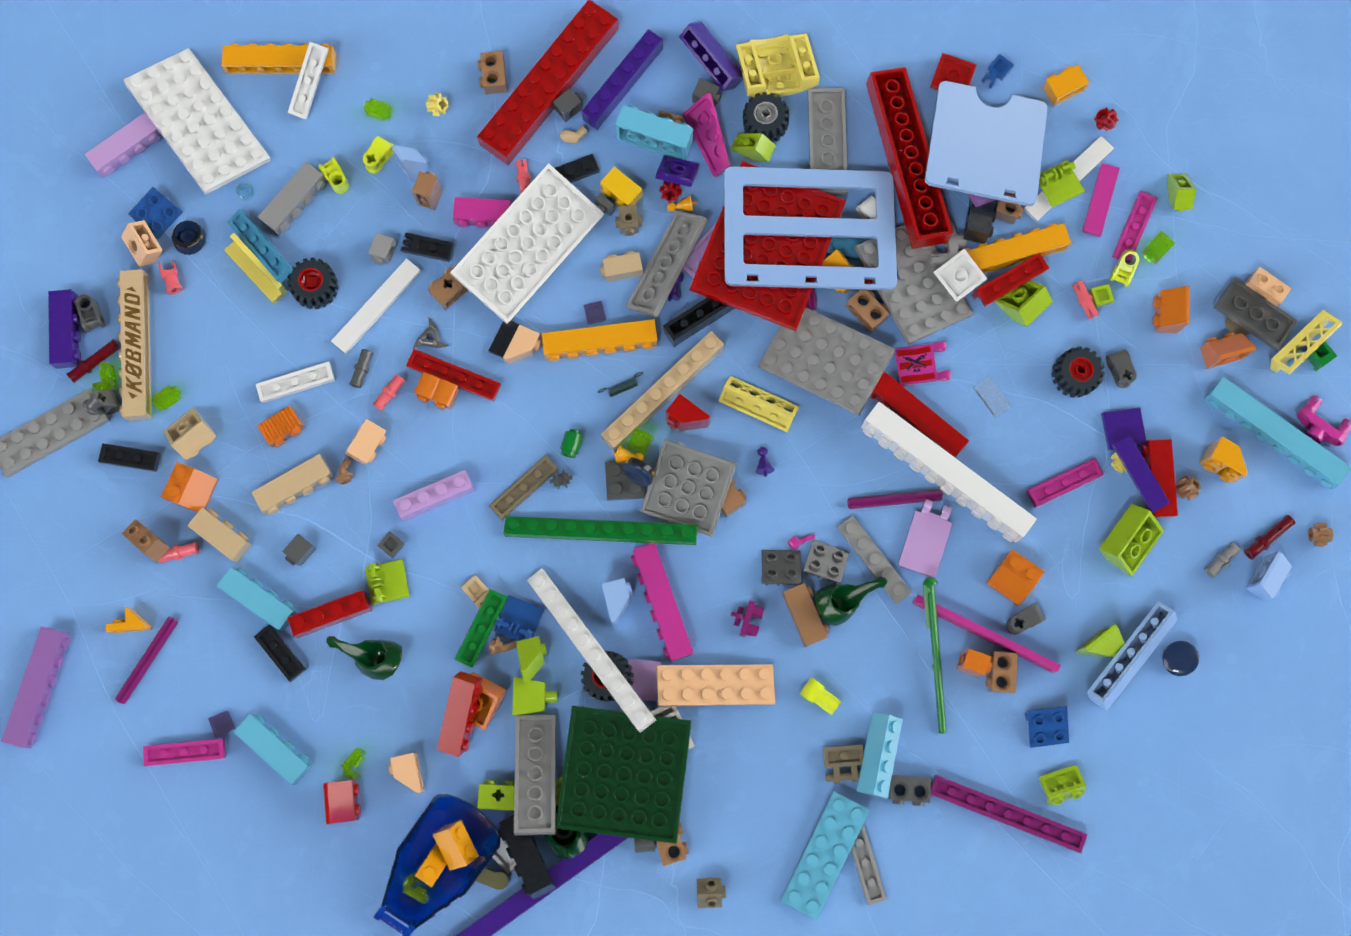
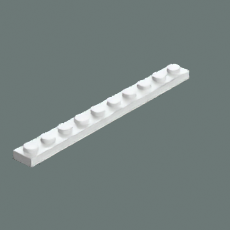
M541 568L527 581L633 725L641 733L655 722L656 719L545 570Z

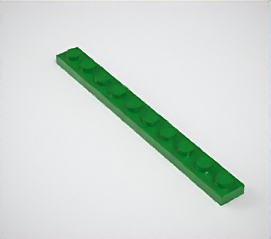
M506 516L503 534L505 537L696 545L698 525Z

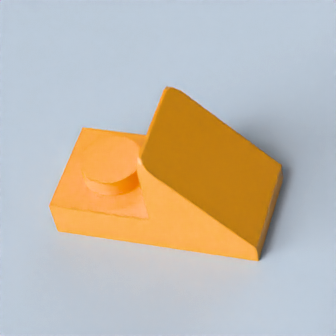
M125 607V620H113V624H106V632L112 634L152 630L149 623L128 607Z

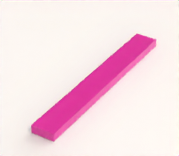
M917 594L912 604L925 610L924 597ZM936 604L938 617L1011 653H1018L1019 657L1051 673L1059 671L1060 664Z

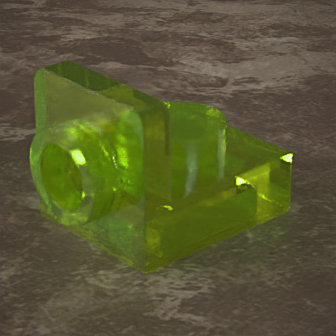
M109 362L100 363L99 377L102 381L93 383L92 388L100 391L118 388L115 367Z
M356 748L341 765L344 769L343 773L351 780L361 777L353 767L357 768L365 760L363 756L366 752L362 748Z
M415 873L411 876L408 875L402 885L404 887L402 892L422 904H427L430 896L426 895L427 890L419 885L414 888L418 878L415 876Z

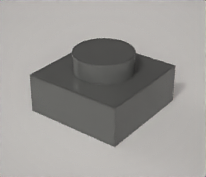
M602 194L595 198L596 207L604 214L607 213L611 216L615 212L614 204Z
M389 531L377 546L391 558H394L405 543Z

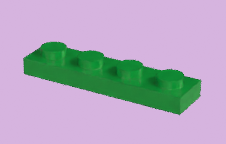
M489 588L454 658L456 661L473 668L508 598L507 596Z

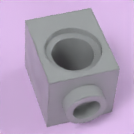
M376 233L368 254L373 262L383 265V263L389 265L397 244L394 238Z

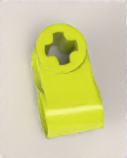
M380 136L373 140L363 156L366 170L372 174L381 171L384 164L394 153L391 148L394 145Z
M334 156L323 165H317L336 193L343 194L348 191L349 183ZM342 180L340 184L335 185L336 182Z
M1128 249L1123 251L1111 273L1110 281L1115 280L1124 284L1125 287L1129 286L1140 260L1134 250ZM1128 254L1135 255V260L1132 263L1125 262V257Z

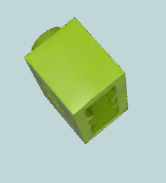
M484 780V784H479L477 809L514 811L515 782L504 781V785H496V781ZM499 789L504 794L500 801H498V797H494L495 793L499 792Z

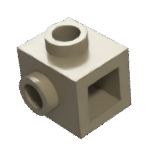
M637 205L619 206V217H615L616 228H620V234L632 236L635 233H639L638 227L642 226V217L637 213Z
M698 878V908L722 907V899L726 898L725 886H721V878Z

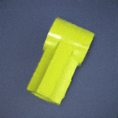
M810 677L799 693L809 702L815 703L830 715L834 713L841 703L838 698L825 690V687L812 677Z

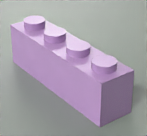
M145 112L84 155L104 178L111 175L121 165L127 164L135 155L144 152L145 148L151 144L157 143L163 136Z
M463 470L393 501L400 518L405 522L475 492L468 473Z

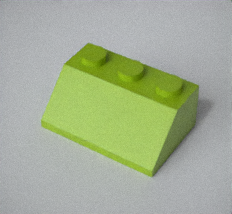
M1131 503L1119 522L1113 527L1109 536L1103 541L1099 550L1108 561L1132 577L1164 533V530L1150 510Z

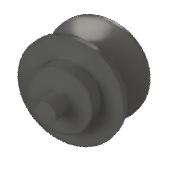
M563 469L562 474H558L555 471V475H552L553 479L549 481L550 484L554 483V486H557L559 490L561 485H565L568 488L567 484H570L569 480L573 478L568 476V472L565 473Z

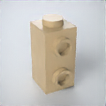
M630 251L621 256L609 255L602 259L603 265L600 266L602 277H606V282L643 275L639 252Z

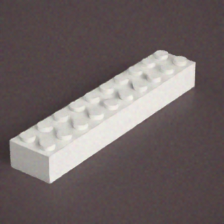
M881 402L877 403L863 422L861 428L865 435L877 439L881 447L884 449L889 448L894 452L893 455L897 459L905 460L909 463V467L913 471L921 472L925 475L924 478L931 484L936 483L940 486V490L944 494L952 495L956 498L955 501L960 506L968 507L972 510L971 513L975 517L984 519L991 529L1003 533L1002 536L1007 541L1016 543L1022 539L1037 520V518Z

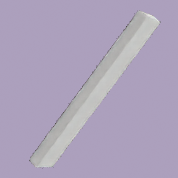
M1102 136L1074 161L1076 168L1073 171L1079 181L1114 150V147ZM1042 191L1037 195L1036 203L1033 206H1026L1024 211L1035 222H1038L1052 206Z
M406 258L331 342L347 354L421 273V270Z

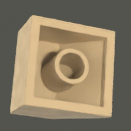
M194 407L163 431L170 445L186 461L189 458L195 457L200 449L211 444L216 437L212 428Z

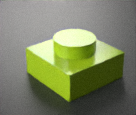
M1109 284L1089 290L1090 295L1093 297L1092 301L1095 308L1112 304L1115 301Z

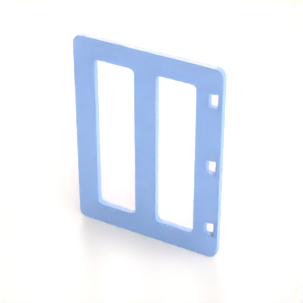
M728 167L724 173L725 282L730 286L893 290L897 285V261L892 174L887 171ZM743 187L873 190L876 197V219L747 216L743 214ZM743 236L872 238L877 240L878 267L745 264L743 261ZM747 276H758V281H746ZM806 277L816 278L817 283L805 282ZM864 279H875V284H864Z

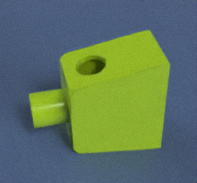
M513 677L512 715L520 716L545 712L546 703H557L558 691H546L547 684L544 682L530 680L529 683L524 684L523 678Z

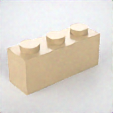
M201 508L187 526L229 559L237 563L252 545L247 541L249 537L241 531L236 533L232 530L234 526L226 520L223 522L217 518L219 514L211 508L209 510Z

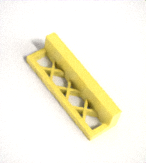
M233 233L230 238L234 242L225 248L224 251L269 300L275 304L288 291Z
M1322 310L1271 359L1270 369L1275 373L1282 369L1290 375L1342 325V321ZM1328 321L1334 324L1331 328H1324ZM1318 333H1320V338L1318 340H1312ZM1304 346H1307L1305 353H1298ZM1294 358V363L1290 367L1285 365L1288 361Z
M733 376L729 377L718 401L785 432H788L799 409V406ZM732 383L738 386L739 388L733 387L730 384ZM784 408H787V409H789V410H792L793 412L791 413V412L785 410Z

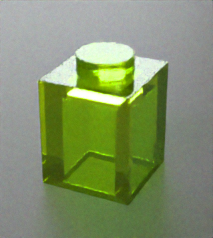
M1161 231L1141 253L1146 260L1156 265L1172 248L1175 242Z
M636 427L627 443L628 449L636 453L641 452L645 457L654 438L653 435Z

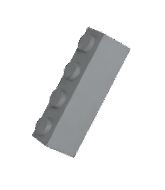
M305 162L259 214V220L278 236L286 232L289 224L300 216L302 209L313 201L316 193L323 190L327 182L324 175L308 162Z

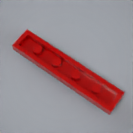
M413 349L406 364L407 368L420 373L431 374L458 385L462 390L493 402L501 387L499 382L416 349Z

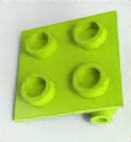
M1066 160L1040 173L1039 185L1052 208L1085 192L1073 171L1076 168L1074 162Z
M403 559L382 564L373 563L365 567L371 605L410 597Z

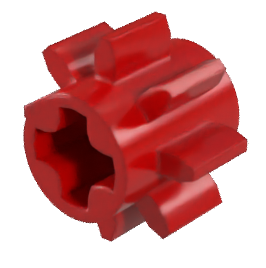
M1107 107L1098 111L1096 118H1094L1097 128L1099 130L1104 129L1106 132L1115 128L1117 121H1119L1116 111L1114 109L1109 111Z
M663 181V186L659 188V192L662 193L661 199L667 200L668 203L674 200L678 201V195H682V189H679L680 184Z

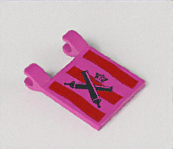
M941 341L933 344L895 349L899 384L905 386L950 380L951 372L949 370L936 372L933 353L945 351L946 342Z

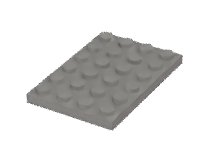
M905 225L896 228L897 285L893 290H878L907 345L967 319L973 313L965 299L962 298L956 302L934 274L942 266L941 264L930 265L932 257L929 258L930 253H938L936 247L933 245L912 249ZM870 239L856 245L854 249L864 267L877 268V240Z
M805 307L796 331L783 326L779 327L758 367L860 416L892 358L895 349Z

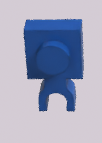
M999 54L987 70L990 74L983 77L982 83L990 79L992 83H990L989 88L991 89L995 84V80L998 78L1002 81L1014 67V64Z

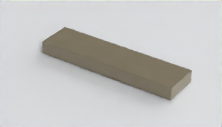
M545 455L491 503L489 507L503 521L506 516L512 513L552 477L559 468Z

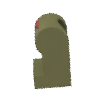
M481 858L477 860L470 879L496 890H502L508 886L510 877L505 871L497 872L485 867L486 860Z

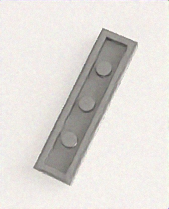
M863 824L851 849V854L867 905L887 900Z

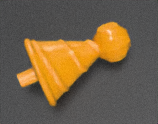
M689 195L677 204L669 203L667 209L670 212L680 209L693 213V205H697V202H692L691 195Z
M619 445L617 451L614 452L617 464L627 461L630 457L641 461L644 459L641 452L633 454L622 445Z

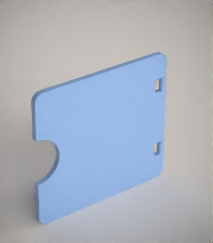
M949 81L941 82L938 87L925 182L930 186L1024 206H1033L1037 201L1047 115L1046 103L1012 95L1006 105L997 108L990 107L978 98L976 87ZM947 180L957 182V185L948 184L946 182ZM1005 192L1012 193V194H1015V196H1014V197L1005 196L1004 193H1005Z

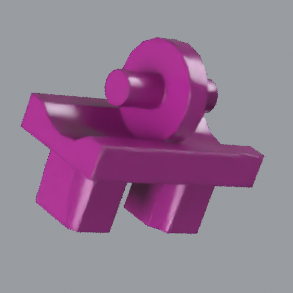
M750 600L745 615H742L744 608L740 606L737 613L731 612L730 614L731 617L735 618L734 626L739 627L740 621L743 620L739 635L741 637L746 635L757 636L759 626L749 622L751 617L762 619L764 608L755 605V602Z

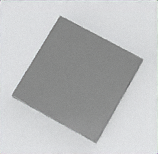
M664 439L654 468L655 474L652 476V484L648 487L640 512L670 523L697 524L699 533L713 537L737 463Z

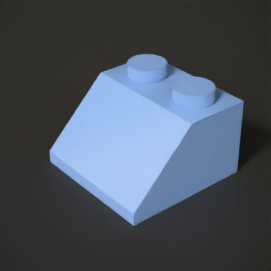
M1279 551L1264 556L1245 589L1264 601L1276 599L1281 592V589H1279L1281 584L1285 583L1290 577L1289 571L1292 566Z
M624 578L601 584L613 626L619 622L630 603L629 596L633 595L630 582H625Z

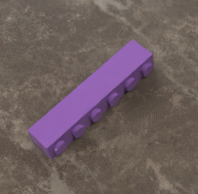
M41 626L1 742L21 748H32V745L36 743L37 731L43 723V713L50 703V693L57 683V673L64 663L63 656L65 650L70 645L71 634Z

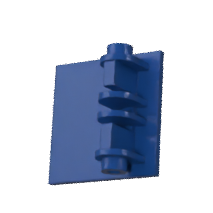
M152 187L128 215L136 222L145 220L154 237L159 239L180 216L182 211L157 189Z
M508 595L500 617L495 622L494 631L517 641L533 638L545 609Z
M1067 706L1029 710L1028 713H1025V719L1028 721L1030 748L1069 743Z

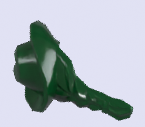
M879 576L873 581L856 586L850 584L827 585L819 589L814 596L817 609L828 624L840 625L845 623L855 613L867 593L884 587L888 581L885 577Z
M334 636L327 637L326 641L329 647L337 648L353 658L359 671L374 680H385L392 676L402 659V646L393 641L365 640L361 643L349 644Z
M557 806L555 808V834H546L544 837L549 848L558 857L564 859L574 858L585 849L588 835L587 832L556 828Z

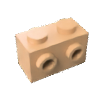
M368 419L364 420L344 454L363 465L368 462L371 463L377 454L374 452L377 446L381 447L386 439V436H384L386 430Z

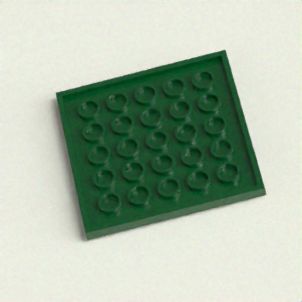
M572 706L556 828L677 844L692 721L654 716L656 721L640 733L625 712Z

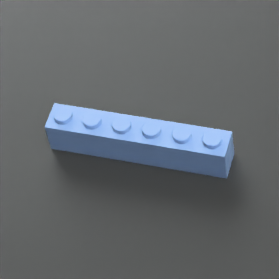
M1159 601L1155 604L1087 691L1092 702L1106 711L1111 707L1177 622L1174 610Z

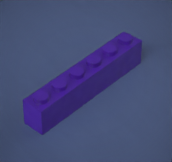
M649 29L645 32L581 112L584 122L596 130L600 128L663 50V39Z

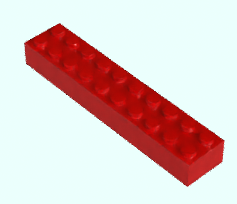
M587 0L477 135L479 145L509 166L554 110L553 101L572 88L618 31V19L593 1Z
M906 67L870 72L866 86L890 173L893 176V183L911 248L915 249L948 243L953 235L941 189L930 186L925 182L929 147Z

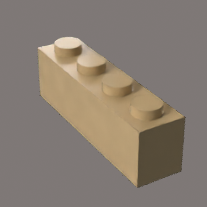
M318 454L251 493L260 510L266 515H273L280 511V507L295 503L297 501L296 498L311 494L317 486L328 484L334 475L324 457Z

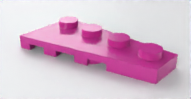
M706 93L682 115L686 123L693 128V137L713 176L719 177L731 166L711 93Z

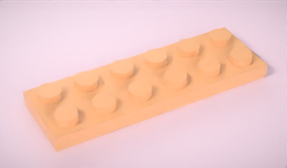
M773 664L656 666L657 706L775 704Z

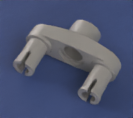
M950 218L953 235L948 243L944 244L946 253H930L929 258L932 257L930 265H944L958 254V250L966 249L967 240L963 239L964 233H956L955 226Z

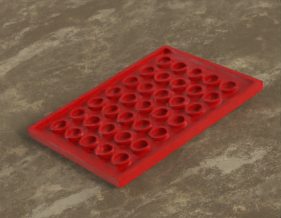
M744 161L740 164V167H757ZM743 187V214L747 216L840 218L846 203L844 199L815 188ZM723 206L689 291L796 331L813 288L728 285L725 282ZM744 235L743 261L745 264L821 266L832 237ZM747 276L746 281H758V276ZM806 277L805 282L815 283L816 278Z

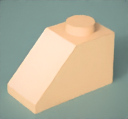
M519 325L503 357L504 362L510 364L533 356L535 351L540 350L543 343L540 333Z
M417 753L390 758L391 763H388L389 772L391 775L393 774L396 780L416 793L425 792Z

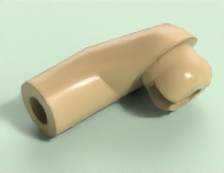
M581 126L576 132L563 130L560 132V138L566 143L576 144L588 131L584 126Z

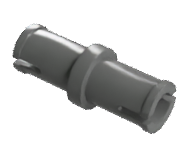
M367 349L361 350L358 362L354 365L355 371L349 383L351 386L361 388L365 374L369 371L368 365L373 352Z

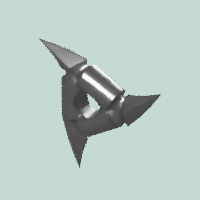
M429 318V328L420 337L418 336L413 349L421 344L435 348L448 347L449 345L440 342L438 330H436L437 327ZM433 335V340H427V337Z

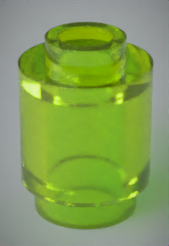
M371 98L369 101H366L364 111L368 117L389 121L393 107L389 103Z
M169 384L156 393L151 400L159 411H163L180 401L182 393L176 385L172 386Z

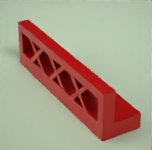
M1038 253L979 287L972 294L974 300L979 298L984 307L1048 271L1050 268L1042 255Z

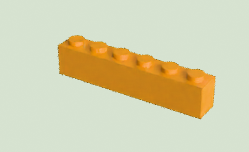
M309 44L223 45L221 66L227 74H300ZM320 44L329 48L321 74H335L336 52L332 45Z
M1053 223L1045 229L1035 228L1024 235L1018 233L1010 239L1000 238L995 240L993 244H980L975 249L969 250V248H966L965 250L984 274L1022 263L1038 253L1043 257L1067 250L1072 243L1065 224L1058 225Z
M655 319L542 333L544 356L546 360L551 362L559 361L560 358L568 357V359H577L581 355L594 357L598 353L611 355L621 350L633 352L638 348L650 350L654 346H658Z

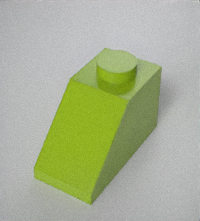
M763 133L737 134L730 150L754 161H769L776 145Z
M1168 174V197L1172 208L1181 212L1193 210L1196 187L1187 174Z
M539 636L516 641L524 684L529 683L545 664L546 646L545 643L541 644Z

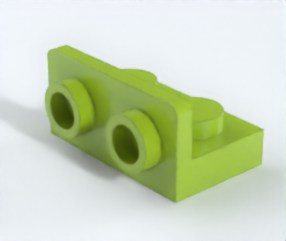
M1077 765L1039 777V782L1047 797L1046 802L1048 806L1052 804L1060 805L1067 799H1078L1085 794L1086 783Z

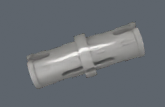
M1230 543L1221 554L1219 553L1215 556L1216 559L1205 568V572L1210 577L1215 578L1222 569L1230 565L1232 559L1241 552V549L1236 544Z

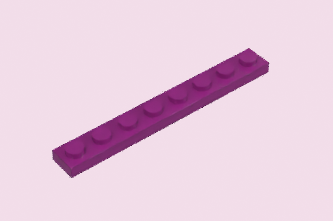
M935 775L932 781L930 791L932 796L1075 852L1082 853L1088 835L1086 833Z

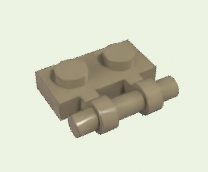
M863 745L823 748L824 768H833L832 774H825L826 782L840 783V781L846 780L858 782L860 771L857 770V765H862L864 756ZM850 766L851 772L840 773L839 767Z

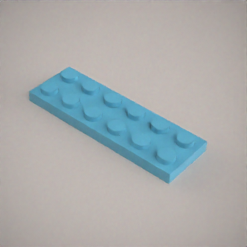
M833 791L781 898V902L818 920L870 809Z

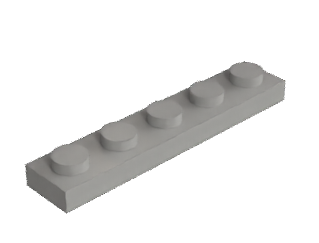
M851 516L837 527L875 578L879 576L886 578L888 583L882 588L895 605L912 593L854 516Z

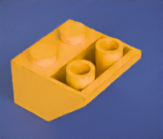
M1223 436L1209 444L1199 461V464L1206 471L1216 473L1220 476L1221 480L1227 483H1234L1247 475L1240 446Z

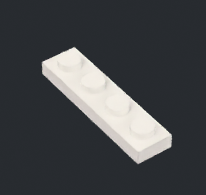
M309 42L288 113L307 119L329 48Z
M328 361L257 383L256 388L260 402L265 403L333 382L335 378L331 364Z

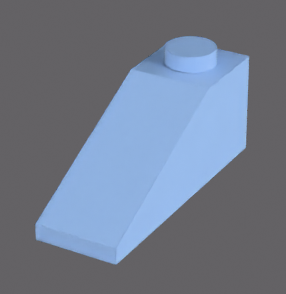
M397 145L391 147L402 171L411 182L417 179L419 171L424 173L429 171L427 165L429 161L423 153L419 154L413 148Z

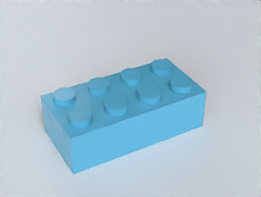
M631 105L622 106L615 124L617 140L664 156L687 160L693 144V128L685 123L673 122L672 119L667 117H658L649 111H640Z

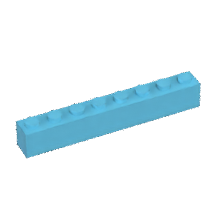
M1225 377L1220 378L1204 398L1210 406L1220 409L1227 418L1235 420L1240 424L1241 428L1255 434L1259 441L1266 442L1272 446L1275 452L1286 456L1290 463L1303 468L1307 475L1317 478L1326 488L1333 489L1340 486L1351 470V466Z

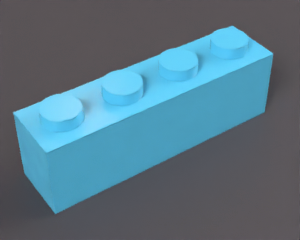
M230 567L217 584V587L276 629L284 632L289 625L287 618L297 614L293 610L295 606L287 600H284V602L278 599L279 595L273 590L269 589L266 591L263 589L262 586L264 584L253 578L251 580L246 577L248 573L240 567L237 570Z
M872 713L857 792L888 798L903 719L887 714Z
M249 714L236 728L234 733L291 785H296L312 767L308 763L310 759L303 753L298 754L294 750L295 746L289 740L284 741L279 737L281 733L274 727H268L265 724L267 720L260 714Z

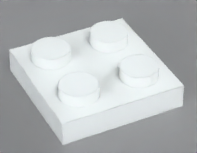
M965 249L934 272L956 302L987 280V277Z

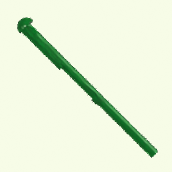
M927 577L923 581L927 629L930 628L934 658L932 669L935 681L938 730L940 734L946 733L934 586L938 584V581L934 577Z

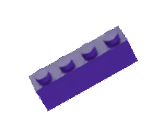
M702 22L689 23L679 38L715 83L720 86L722 91L735 89L743 80L742 71Z
M71 289L48 291L49 364L56 369L77 367L81 360V352L79 350V343L81 342L79 324L81 322L75 304L78 294Z

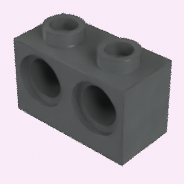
M892 775L887 799L892 800V804L904 805V801H912L914 806H924V802L930 803L931 778ZM898 784L904 788V792L900 796H897L894 792V788ZM917 786H921L924 790L921 797H917L914 794V789Z

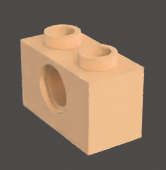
M145 220L127 224L121 238L138 266L156 263L163 250Z
M1261 267L1255 270L1245 282L1246 286L1275 306L1281 304L1292 289Z

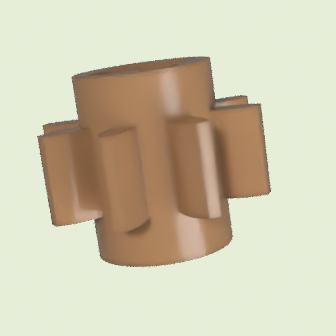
M1186 475L1177 481L1176 492L1180 498L1187 497L1189 501L1199 495L1198 491L1201 487L1196 478L1192 477L1189 479Z
M1327 523L1313 524V527H1310L1308 530V539L1310 542H1314V546H1327V542H1331L1333 539L1332 528H1327Z

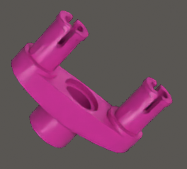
M1315 395L1311 396L1307 404L1301 407L1297 413L1298 420L1308 429L1305 435L1318 444L1323 440L1334 446H1342L1347 439V434L1351 430V423L1347 425L1350 420L1343 419L1339 427L1335 429L1315 414V411L1322 404V400L1316 401L1318 397Z

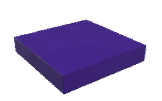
M663 156L655 179L692 187L699 164L670 156Z
M1140 408L1101 413L1108 451L1114 450L1112 445L1130 435L1137 447L1142 446L1143 442L1147 441Z

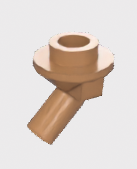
M661 110L658 113V117H667L679 124L683 122L682 116L674 115V113Z
M345 458L341 463L338 474L335 477L336 483L341 485L348 484L354 477L353 473L347 471L352 462L349 458Z
M497 636L496 640L492 639L488 650L491 651L490 655L499 654V652L503 653L515 649L517 645L515 641L503 644Z

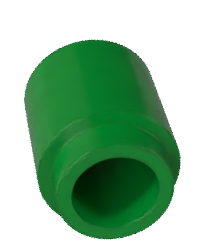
M575 429L565 431L560 447L561 455L575 458L576 454H579L583 440L580 431Z

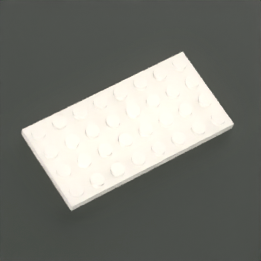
M189 48L124 79V84L205 195L270 162L269 155Z
M548 163L450 274L508 324L602 218L604 213Z

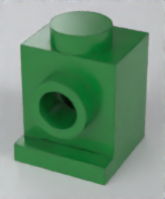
M1324 341L1307 359L1314 366L1313 369L1317 371L1336 358L1337 355Z

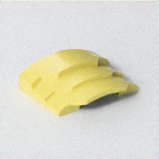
M807 33L793 36L785 34L774 38L750 40L748 43L736 44L747 96L755 97V94L763 95V92H767V95L775 93V97L778 95L783 97L803 92L819 84L820 76Z

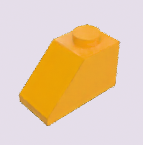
M435 843L415 873L417 878L430 887L433 886L447 865L437 843Z

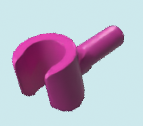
M811 534L800 540L794 536L787 543L795 550L804 542L814 539L815 535Z

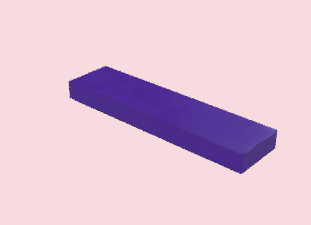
M1131 435L1112 445L1151 513L1170 504Z

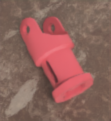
M172 260L173 269L170 270L162 269L159 262V271L167 287L165 289L166 294L172 295L181 292L183 287L179 284L177 278L179 274L175 262Z

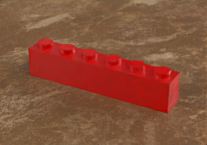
M885 371L883 372L869 398L881 402L946 452L956 457L969 440Z

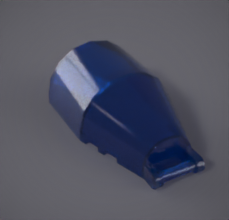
M438 794L432 798L397 848L382 904L373 918L377 921L380 919L401 933L402 936H410L416 928L434 917L437 912L448 907L457 898L464 896L501 845L500 834L495 825L474 805L459 797L449 794ZM461 820L479 856L467 866L451 871L446 865L433 886L430 887L417 878L415 873L436 843L432 834L444 825ZM385 911L389 912L390 914H392L393 916L407 924L408 927L404 926L403 924H401L400 922L386 914Z

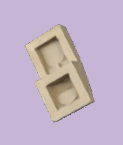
M476 574L460 586L474 604L480 608L489 589Z

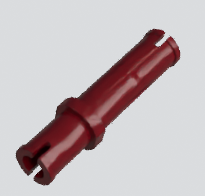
M112 339L85 361H80V364L69 373H66V375L75 383L85 374H90L93 368L117 350H120V346Z
M1290 515L1284 516L1264 535L1258 536L1255 542L1244 550V554L1253 560L1263 550L1269 549L1271 543L1291 526L1295 525V520Z

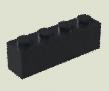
M970 199L963 236L964 240L985 244L987 239L992 237L994 227L991 224L995 221L996 211H994V207L997 206L998 200L975 207Z
M705 298L663 325L664 334L673 347H675L735 308L710 298Z
M514 815L499 822L501 829L498 832L502 840H506L509 846L506 848L510 859L514 858L516 865L514 869L517 876L522 877L524 881L521 885L526 896L530 895L533 899H536L555 889L556 887L533 835H514Z

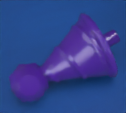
M682 274L676 280L668 296V301L672 299L675 301L680 300L679 283L683 281Z
M760 447L757 450V454L761 457L755 472L767 477V474L774 472V468L765 456L768 453L767 449Z

